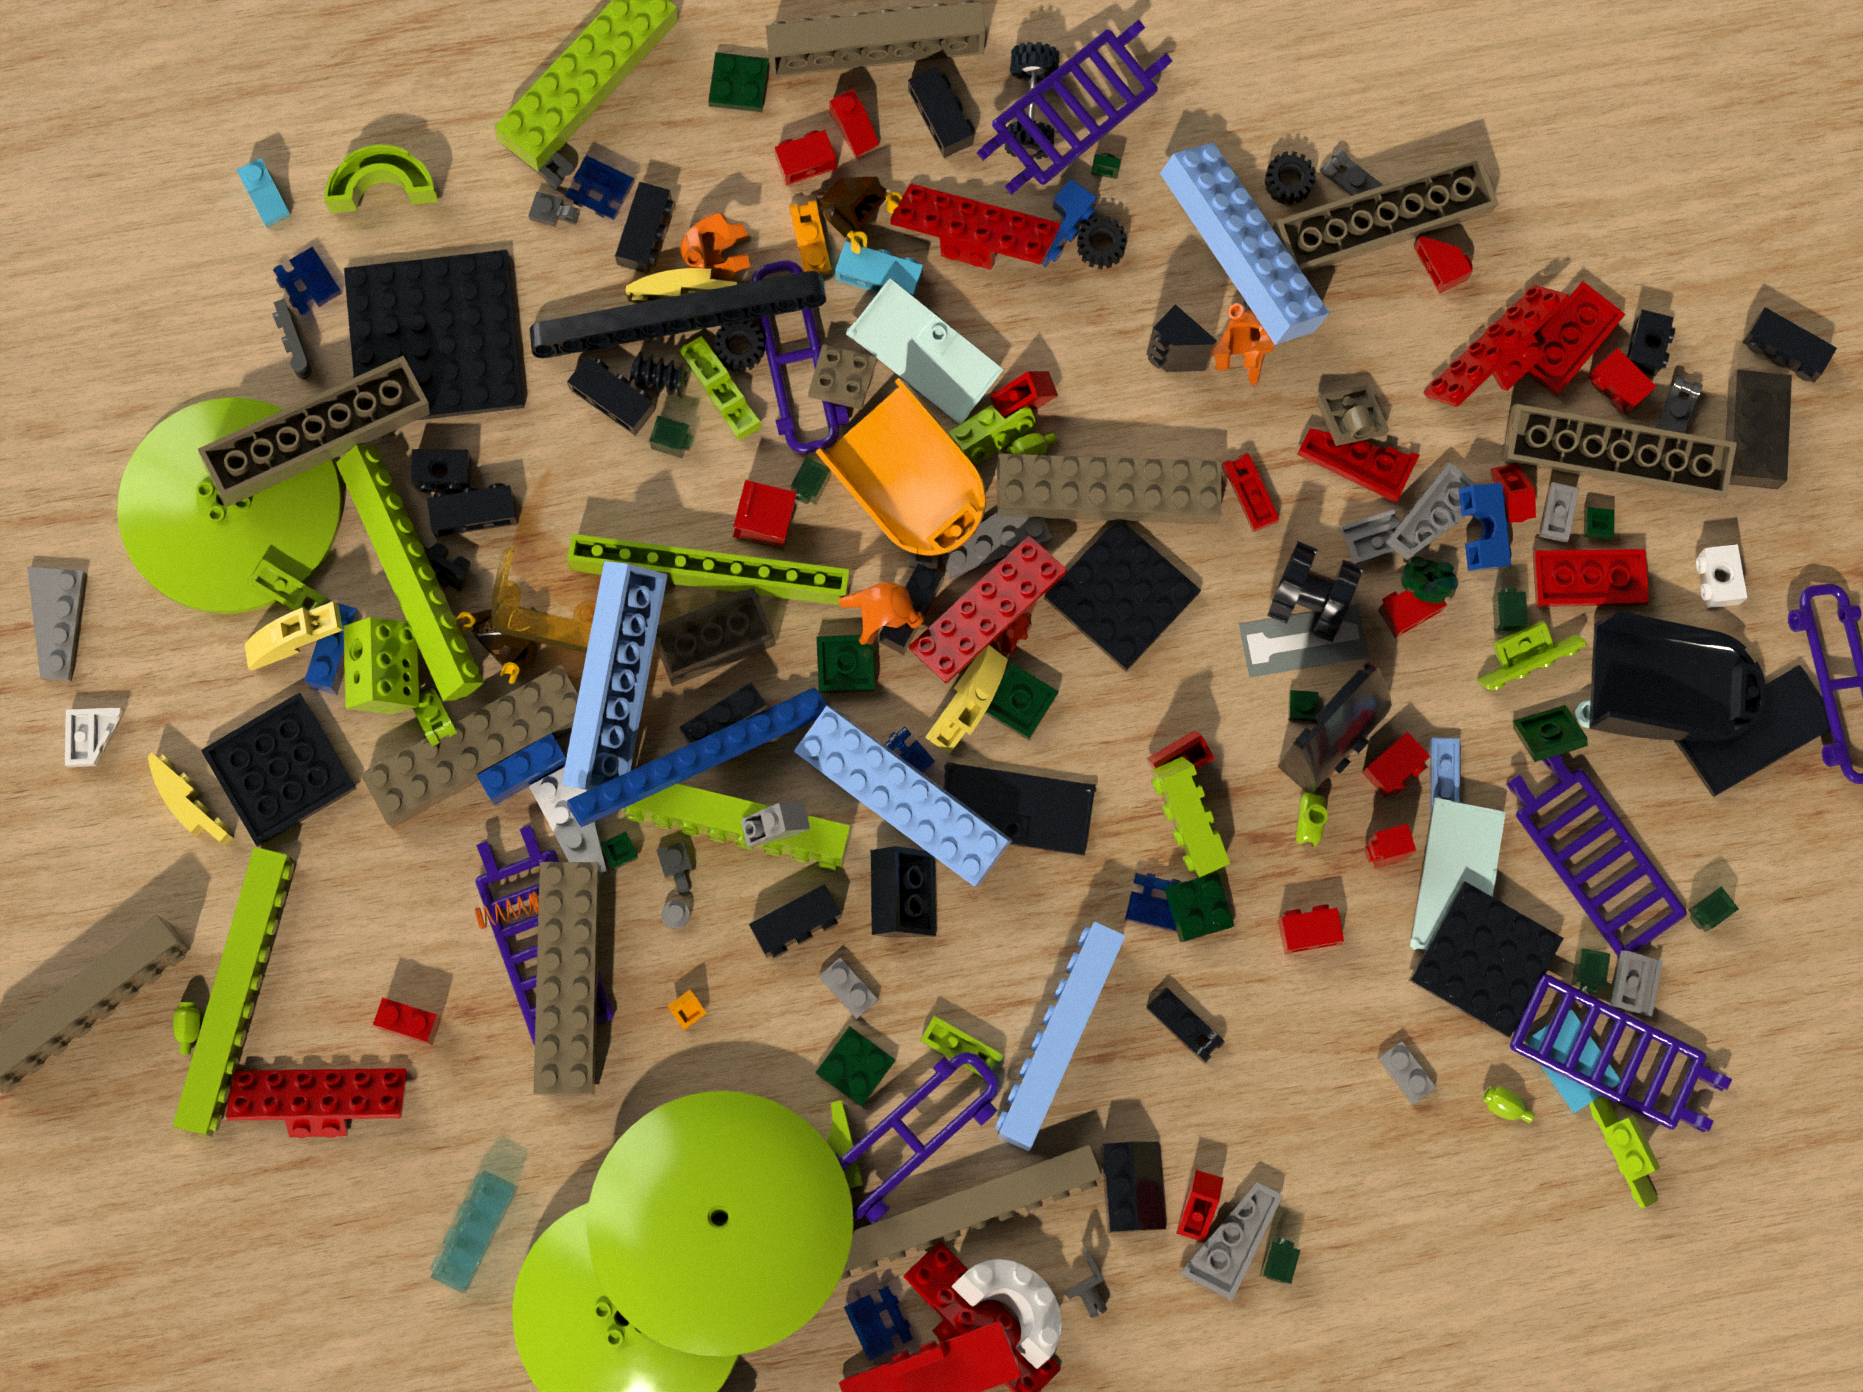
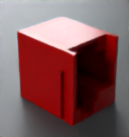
M745 480L733 525L734 532L732 537L784 550L797 492Z

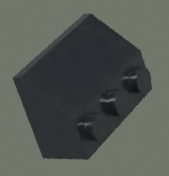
M1175 304L1153 327L1146 355L1153 366L1158 369L1162 368L1166 372L1205 371L1209 367L1217 340Z
M898 846L870 850L872 935L883 937L936 936L935 857L925 850Z
M1159 1142L1102 1144L1101 1155L1108 1234L1166 1230Z

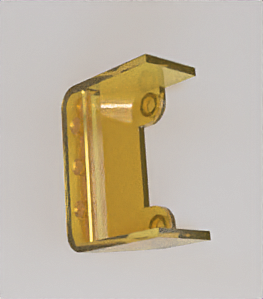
M508 547L502 550L492 593L491 622L493 628L504 635L586 654L596 602L586 600L579 603L575 608L573 619L519 607L521 590L515 582L508 580L515 548Z

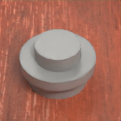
M670 901L662 909V921L671 929H680L689 921V908L681 901Z

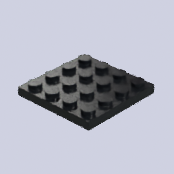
M1116 519L1049 590L1044 599L1127 672L1200 594L1201 590L1121 519Z
M300 692L201 749L257 847L357 789Z
M1463 881L1408 981L1503 1036L1510 1038L1529 1003L1541 975L1545 974L1564 938L1468 882Z

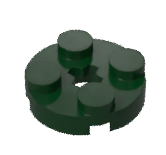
M1414 556L1404 567L1401 583L1406 590L1408 587L1413 590V596L1422 601L1442 603L1446 597H1450V599L1454 597L1458 586V579L1453 573L1454 567L1450 563H1438Z

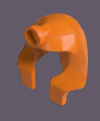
M722 213L710 215L696 223L684 234L680 245L681 256L690 268L711 269L713 277L732 280L736 273L742 269L750 268L748 253L731 256L724 260L721 256V251L728 246L740 243L741 240L744 241L748 237V233L744 231L743 223L733 224L727 222Z
M1234 303L1228 311L1231 319L1227 329L1212 355L1216 361L1215 370H1229L1230 355H1244V368L1248 369L1249 383L1255 386L1259 382L1265 354L1273 352L1275 344L1252 310H1245L1243 305Z
M880 582L867 589L838 599L839 605L842 608H861L863 633L860 636L859 642L862 645H872L879 628L882 626L898 628L907 623L911 628H916L924 620V616L913 608V602L908 590L892 582Z

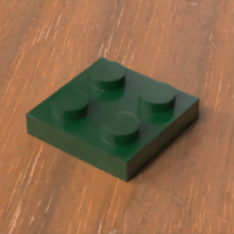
M715 52L708 100L709 106L762 112L769 58Z
M861 635L817 636L819 693L875 691L873 644L862 645L859 642Z
M1010 663L985 714L1027 740H1030L1059 691Z
M1566 705L1513 720V729L1534 762L1588 746L1587 736Z
M1219 872L1164 888L1180 943L1234 927Z
M849 1026L815 1073L860 1107H863L896 1060Z

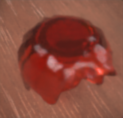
M1025 611L993 641L1001 653H1014L1017 651V641L1028 639L1027 628L1032 625V615L1029 612Z

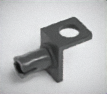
M1084 1247L1081 1249V1252L1094 1275L1067 1289L1064 1293L1068 1299L1080 1296L1090 1317L1095 1318L1099 1314L1094 1304L1101 1314L1107 1310L1095 1288L1104 1279L1089 1251Z

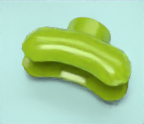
M1307 792L1301 796L1295 835L1299 845L1304 842H1311L1312 847H1316L1322 839L1324 826L1328 820L1326 801L1322 795Z

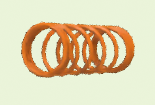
M537 892L529 893L530 914L526 910L521 897H517L519 917L507 899V920L496 902V923L493 921L485 905V924L480 907L475 908L479 928L482 930L487 927L486 912L495 926L498 924V910L504 921L508 922L510 917L509 906L514 916L520 919V902L528 916L532 914V904L535 912L538 914L539 898Z

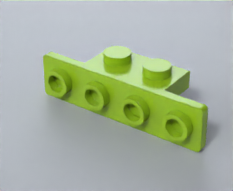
M990 405L949 431V433L976 466L1035 428L1037 423L1029 406L1023 407L1004 419Z
M1543 621L1537 622L1493 642L1492 645L1501 668L1478 678L1477 682L1487 690L1500 689L1509 680L1524 678L1530 674L1531 670L1538 667H1548L1555 663V659L1578 653L1580 651L1579 648L1587 645L1586 640L1580 636L1572 635L1553 644L1547 624Z
M1604 1096L1590 1102L1589 1106L1592 1117L1599 1124L1605 1143L1611 1149L1617 1161L1618 1169L1624 1175L1631 1189L1633 1199L1641 1209L1658 1201V1198L1646 1175L1660 1169V1166L1635 1116L1632 1115L1619 1121L1608 1098Z

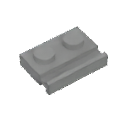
M1394 510L1341 527V532L1345 537V543L1354 564L1359 565L1396 553L1392 547L1385 543L1400 525Z
M1621 951L1610 1005L1646 1017L1652 1016L1663 961L1630 951Z

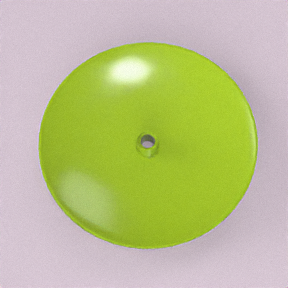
M708 1091L687 1095L657 1107L633 1124L618 1139L601 1165L593 1184L587 1215V1239L593 1267L603 1290L620 1314L636 1329L664 1346L685 1353L712 1357L736 1356L767 1348L786 1339L809 1322L825 1305L842 1277L849 1257L853 1235V1206L850 1189L844 1171L825 1139L805 1119L789 1108L758 1095L734 1091ZM717 1213H724L728 1216V1221L723 1226H716L712 1223L713 1216Z

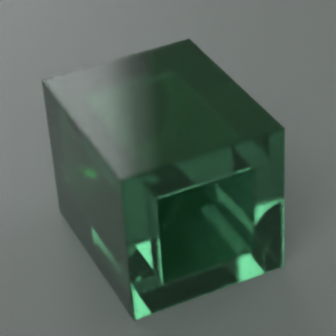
M657 416L649 443L653 450L683 458L685 450L690 451L694 435H691L688 424Z
M806 457L791 484V491L797 492L796 499L804 504L811 502L817 505L831 478V470Z
M1504 588L1497 592L1492 599L1494 631H1520L1524 629L1528 624L1526 592H1517L1516 588Z
M1722 886L1688 909L1691 914L1690 919L1698 929H1703L1705 933L1739 910Z
M1584 948L1578 950L1575 955L1571 985L1577 986L1579 990L1590 994H1596L1597 990L1600 991L1605 988L1610 953Z
M1278 1238L1277 1243L1269 1242L1260 1277L1290 1285L1301 1250L1294 1248V1242Z

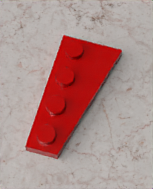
M1312 428L1309 429L1297 455L1397 503L1420 454L1412 452L1410 454L1397 452V449L1386 446V448L1372 446L1370 442L1362 440L1336 446L1331 433Z

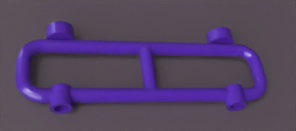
M790 260L773 262L760 266L754 272L751 282L763 280L765 276L774 273L789 271L792 274L802 273L803 270L797 263ZM812 308L802 310L810 348L779 355L770 317L759 318L781 419H776L779 436L785 435L788 446L800 454H809L816 452L819 448L826 450L832 447L839 437V425L849 423L846 406L822 400L829 430L828 436L824 439L807 443L799 442L796 438L780 365L812 358L814 368H816L821 344Z
M1835 584L1813 585L1807 587L1801 593L1799 599L1800 609L1789 612L1788 624L1793 632L1806 631L1834 740V744H1827L1823 747V761L1828 767L1840 765L1844 776L1854 784L1863 785V773H1857L1852 767L1833 693L1834 690L1860 687L1863 697V651L1855 621L1861 619L1862 613L1858 605L1850 604L1847 593L1841 587ZM1833 595L1837 599L1839 604L1838 619L1844 623L1857 676L1830 680L1811 607L1812 597Z
M970 1052L959 1053L951 1060L943 1057L933 1067L936 1073L842 1157L838 1153L835 1154L843 1171H845L849 1165L892 1127L915 1152L907 1162L853 1209V1221L865 1215L872 1224L875 1223L890 1209L883 1200L887 1194L972 1118L982 1126L998 1111L991 1103L998 1091V1078L983 1059ZM971 1064L986 1080V1090L924 1145L901 1119L943 1081L948 1079L961 1065Z

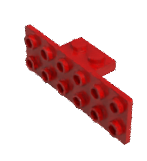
M909 184L898 204L899 206L896 207L890 218L891 225L939 237L941 257L992 270L995 264V253L1039 265L1042 264L1061 228L1059 222L916 184Z
M1537 285L1529 288L1517 303L1509 307L1496 323L1490 325L1477 341L1470 344L1468 349L1458 359L1454 360L1447 370L1430 383V386L1423 392L1427 398L1458 407L1491 375H1493L1501 389L1508 391L1545 355L1533 334L1570 300L1568 294Z
M1027 536L909 645V650L938 678L947 684L1067 573L1066 568L1031 536Z
M405 1068L236 1070L232 1076L226 1118L228 1121L285 1120L289 1137H345L348 1134L347 1119L402 1117L407 1070Z
M941 1241L937 1242L904 1274L905 1280L943 1319L932 1332L940 1342H943L990 1323L1001 1321L1022 1373L1020 1378L1004 1384L1011 1392H1040L1061 1370V1367L1050 1357L1036 1369L1016 1349L1021 1338V1325L998 1301L992 1299L980 1301L972 1307L951 1287L968 1269Z
M996 1321L938 1344L935 1340L919 1346V1351L909 1354L908 1350L892 1356L893 1361L845 1378L839 1382V1386L842 1392H983L1020 1378L1022 1373L1002 1322Z

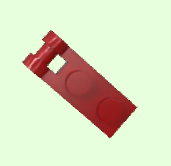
M1249 453L1240 455L1239 459L1233 462L1231 460L1223 462V471L1230 481L1252 531L1256 532L1279 522L1278 514ZM1244 469L1247 474L1239 477L1237 471Z

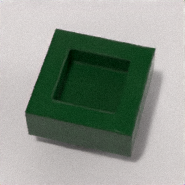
M1108 153L1095 154L1091 174L1117 179L1121 159Z
M1587 507L1584 511V537L1612 539L1614 536V510Z
M1290 690L1288 720L1317 721L1315 717L1318 714V692Z
M626 831L600 843L613 871L639 858Z

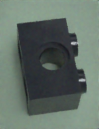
M1641 309L1635 318L1627 357L1643 373L1656 376L1661 368H1666L1670 353L1666 352L1667 344L1672 343L1675 335V328L1672 327L1674 317ZM1646 339L1653 340L1657 347H1650L1646 343Z
M412 449L411 482L414 488L424 493L435 492V489H446L447 492L460 493L463 489L470 488L471 455L468 449ZM438 468H448L444 476H435V471Z

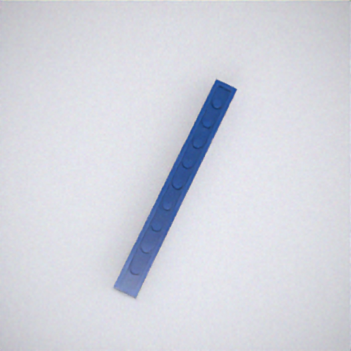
M815 687L570 798L567 800V807L582 828L812 722L819 717L828 705Z

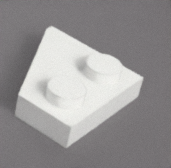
M123 709L66 710L65 766H97L123 715Z

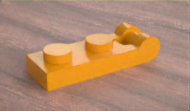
M816 200L807 201L808 204L802 206L797 204L789 205L803 271H817L822 275L831 274L832 269ZM810 215V222L801 223L800 217Z

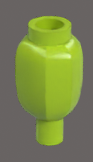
M1039 433L1029 434L1013 441L1011 447L1007 448V454L1044 455L1048 446L1057 443V438L1054 433L1045 436Z
M179 1002V1008L173 1014V1035L180 1043L179 1054L191 1055V1044L199 1036L201 1013L196 1008V1002Z
M1489 1086L1483 1095L1482 1101L1487 1104V1109L1498 1117L1509 1121L1520 1118L1530 1124L1535 1116V1113L1525 1108L1524 1101L1520 1096L1505 1087L1493 1088Z

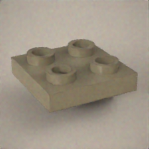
M822 344L808 397L862 410L876 357Z
M1369 384L1318 395L1316 402L1336 446L1387 435L1389 428Z

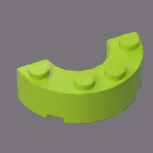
M392 145L366 146L348 154L343 158L344 161L337 169H333L325 188V203L330 214L358 211L359 200L363 193L371 186L380 183H393L403 188L412 205L439 202L436 188L425 165L412 156L409 151Z

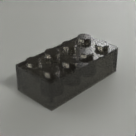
M1737 369L1729 378L1725 441L1737 443L1729 485L1779 489L1787 481L1792 375Z
M754 587L658 625L655 639V647L672 687L776 646L775 637Z

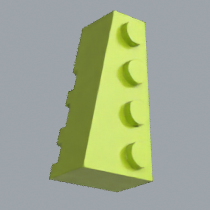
M1180 757L1151 770L1154 779L1150 780L1152 787L1157 795H1162L1165 802L1164 805H1161L1167 821L1172 820L1176 830L1172 831V835L1178 847L1183 846L1186 855L1182 858L1189 872L1193 871L1200 878L1229 865L1230 861L1220 834L1216 828L1213 829L1211 826L1214 823L1211 810L1200 799L1205 794L1202 786L1194 776L1197 774L1194 765L1185 758Z

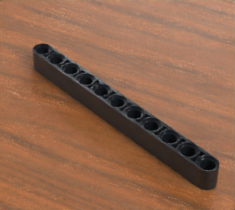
M807 271L534 323L530 327L532 354L541 359L820 307L826 302L823 276L817 271Z

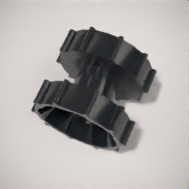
M1297 541L1267 616L1287 624L1295 604L1316 611L1320 615L1313 635L1333 643L1364 568L1343 559L1335 578L1331 579L1310 570L1318 549Z

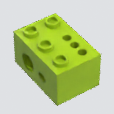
M368 617L343 626L346 709L393 715L418 707V647L412 633V627L409 626L408 622Z

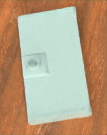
M889 278L864 312L846 332V335L851 339L853 338L954 419L958 425L966 421L973 408L1004 371L1002 367L891 278Z
M1440 797L1434 798L1410 941L1412 949H1426L1463 881L1493 897L1506 812L1452 802Z

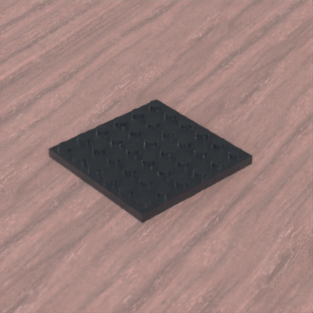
M507 250L344 268L354 378L404 356L429 403L430 414L418 420L524 408L509 254Z

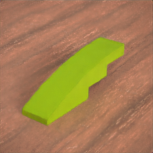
M702 336L678 349L689 369L738 441L762 428L760 420L746 403L745 397L730 378L728 371Z

